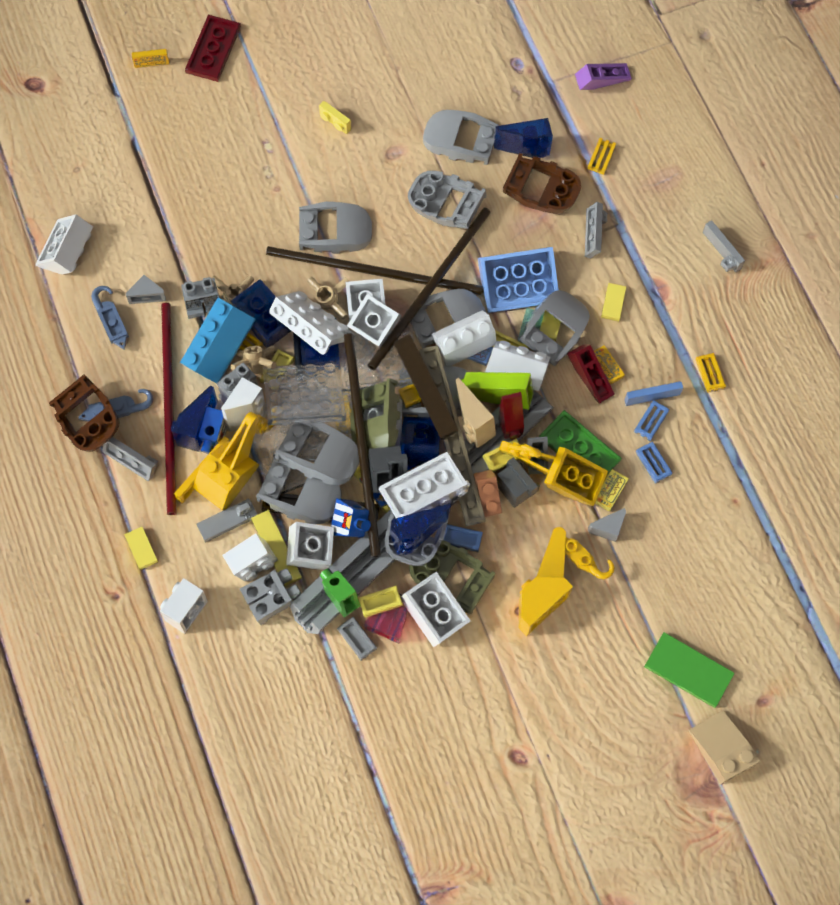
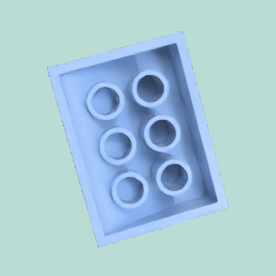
M553 247L478 258L480 278L488 313L537 306L548 295L559 290Z

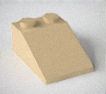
M457 378L456 386L464 422L463 427L466 431L465 437L470 444L474 443L479 448L496 436L494 416L468 387Z
M724 711L688 730L720 785L760 762L750 743Z

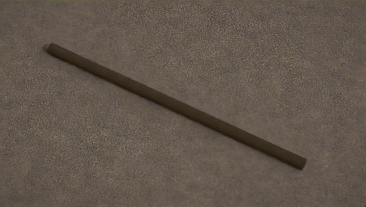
M484 207L469 229L466 230L367 365L371 370L375 371L393 347V342L399 339L489 216V209Z
M268 246L266 250V255L424 285H427L432 276ZM442 279L437 287L451 290L466 289L478 295H481L483 287L448 279Z
M352 333L344 334L364 503L365 508L369 511L368 520L371 523V527L368 530L372 558L381 557L354 338Z

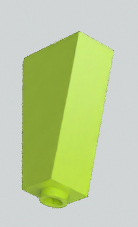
M466 372L464 379H461L479 401L501 404L502 396L521 392L523 409L529 410L534 395L531 373Z

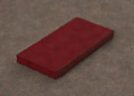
M208 14L186 65L185 73L218 82L240 31L241 23Z

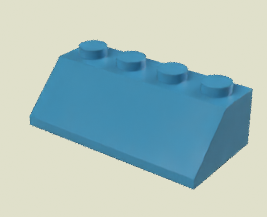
M218 297L180 363L217 384L222 379L256 319Z

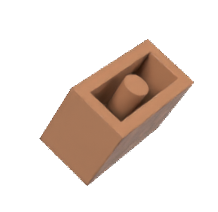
M487 470L474 473L484 516L502 513L497 479L493 471Z

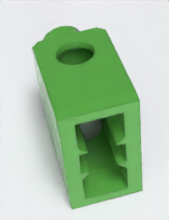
M328 568L321 572L320 577L323 579L324 590L344 618L360 607L355 589L339 571L332 573Z

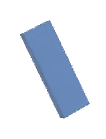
M675 382L627 392L624 401L626 406L678 396L683 390L682 382Z

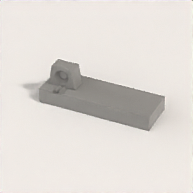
M599 202L586 209L585 257L590 259L601 252L602 224L607 222L608 213L602 210L603 204Z
M712 220L706 223L703 234L724 258L720 265L726 272L730 270L738 272L741 270L745 262L744 258Z
M114 437L104 444L103 453L145 480L150 481L153 478L158 460L150 455L147 457L142 456Z
M248 498L196 525L206 543L251 521V518L258 514Z

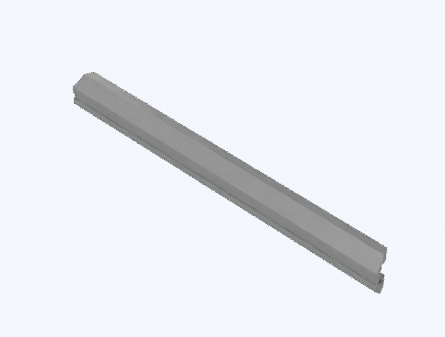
M533 390L534 395L529 410L523 409L524 432L523 435L517 438L518 442L554 408L535 390ZM500 406L492 413L495 421V437L479 448L474 443L470 444L466 438L464 439L473 474L489 470L482 457L484 454L500 447L502 441H512L510 438L504 439L498 420ZM458 496L452 498L450 507L459 499ZM391 509L377 522L381 557H371L367 531L363 538L355 542L329 567L332 573L339 571L355 589L357 596L395 561L388 554L385 547V536L389 524L388 520L392 513ZM421 514L417 516L414 522L402 525L398 522V526L423 534L440 517L431 514ZM321 577L317 578L290 606L295 621L307 633L319 634L340 614L339 610L327 596Z

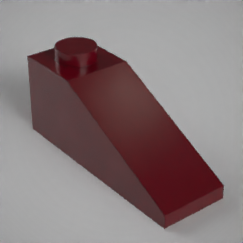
M581 345L567 353L575 371L598 403L615 395L591 345Z
M521 392L501 397L498 420L504 439L510 438L513 440L523 435L524 417Z

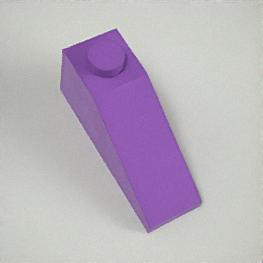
M627 63L586 64L575 74L580 90H594L632 79Z

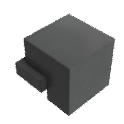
M400 446L369 449L373 493H379L380 486L407 473V455L401 453Z
M514 457L508 460L507 467L497 474L498 488L514 508L539 491L540 485L538 483L535 484L523 469V464L521 462L518 463Z

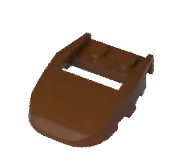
M519 153L503 186V193L525 207L547 213L559 214L570 209L576 202L581 190L579 177L567 168L562 169L558 167V163L541 161V158L533 157L532 160L523 158V154ZM532 169L551 176L539 202L531 201L521 194Z
M85 374L49 402L50 406L56 410L54 416L57 422L60 423L63 434L71 440V443L76 448L82 451L93 452L109 441L119 428V418L108 397ZM92 393H95L105 409L76 431L65 415Z

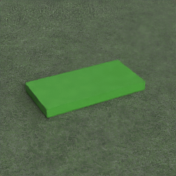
M565 410L539 435V437L548 438V446L556 453L559 447L567 448L608 471L607 475L622 459Z
M663 632L644 666L646 669L713 708H716L734 675V672L665 632Z

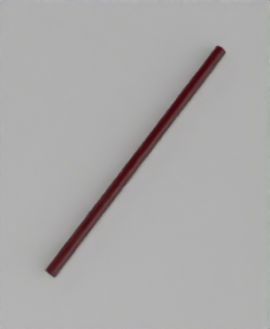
M165 302L161 304L166 506L167 515H176V497L174 494L176 492L171 304Z

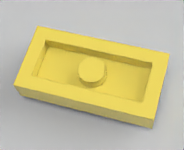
M325 101L319 105L320 116L325 121L331 122L337 130H342L346 134L351 130V120Z

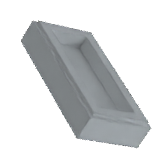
M354 617L337 628L361 661L377 650L375 644Z

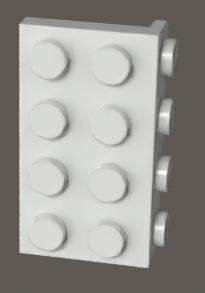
M301 291L277 296L270 308L271 315L321 354H326L330 346L344 342V334H354L346 325L338 322L332 314L324 311L318 303L310 300Z
M445 452L379 487V491L399 524L402 525L414 522L417 516L421 514L427 515L431 513L438 505L444 506L448 504L455 496L461 497L468 492L470 483L468 480L465 481L448 452Z

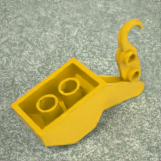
M250 411L245 416L230 442L226 441L210 453L198 469L193 489L221 510L228 509L259 467V464L249 457L255 433L264 434L270 431L277 421V413L273 414V418L268 423V420L260 414L256 415Z
M502 441L499 447V451L547 475L544 482L547 488L560 495L594 507L608 473L606 469L563 447L558 448L556 456L544 454L537 448L527 444L521 445L516 442L511 444ZM531 457L552 463L550 470L531 461Z
M562 527L553 529L537 576L532 581L528 579L521 586L519 629L526 636L570 596L573 586L564 578L565 555L579 569L593 574L598 579H608L614 573L615 567L611 560H608L610 566L608 572H601L597 568L593 556L577 540L567 538L566 531Z

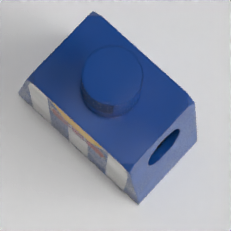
M207 406L199 438L203 442L201 452L209 454L214 446L226 435L227 428L222 410Z
M336 498L331 527H334L333 535L363 538L365 532L371 527V523L368 520V509L353 500Z

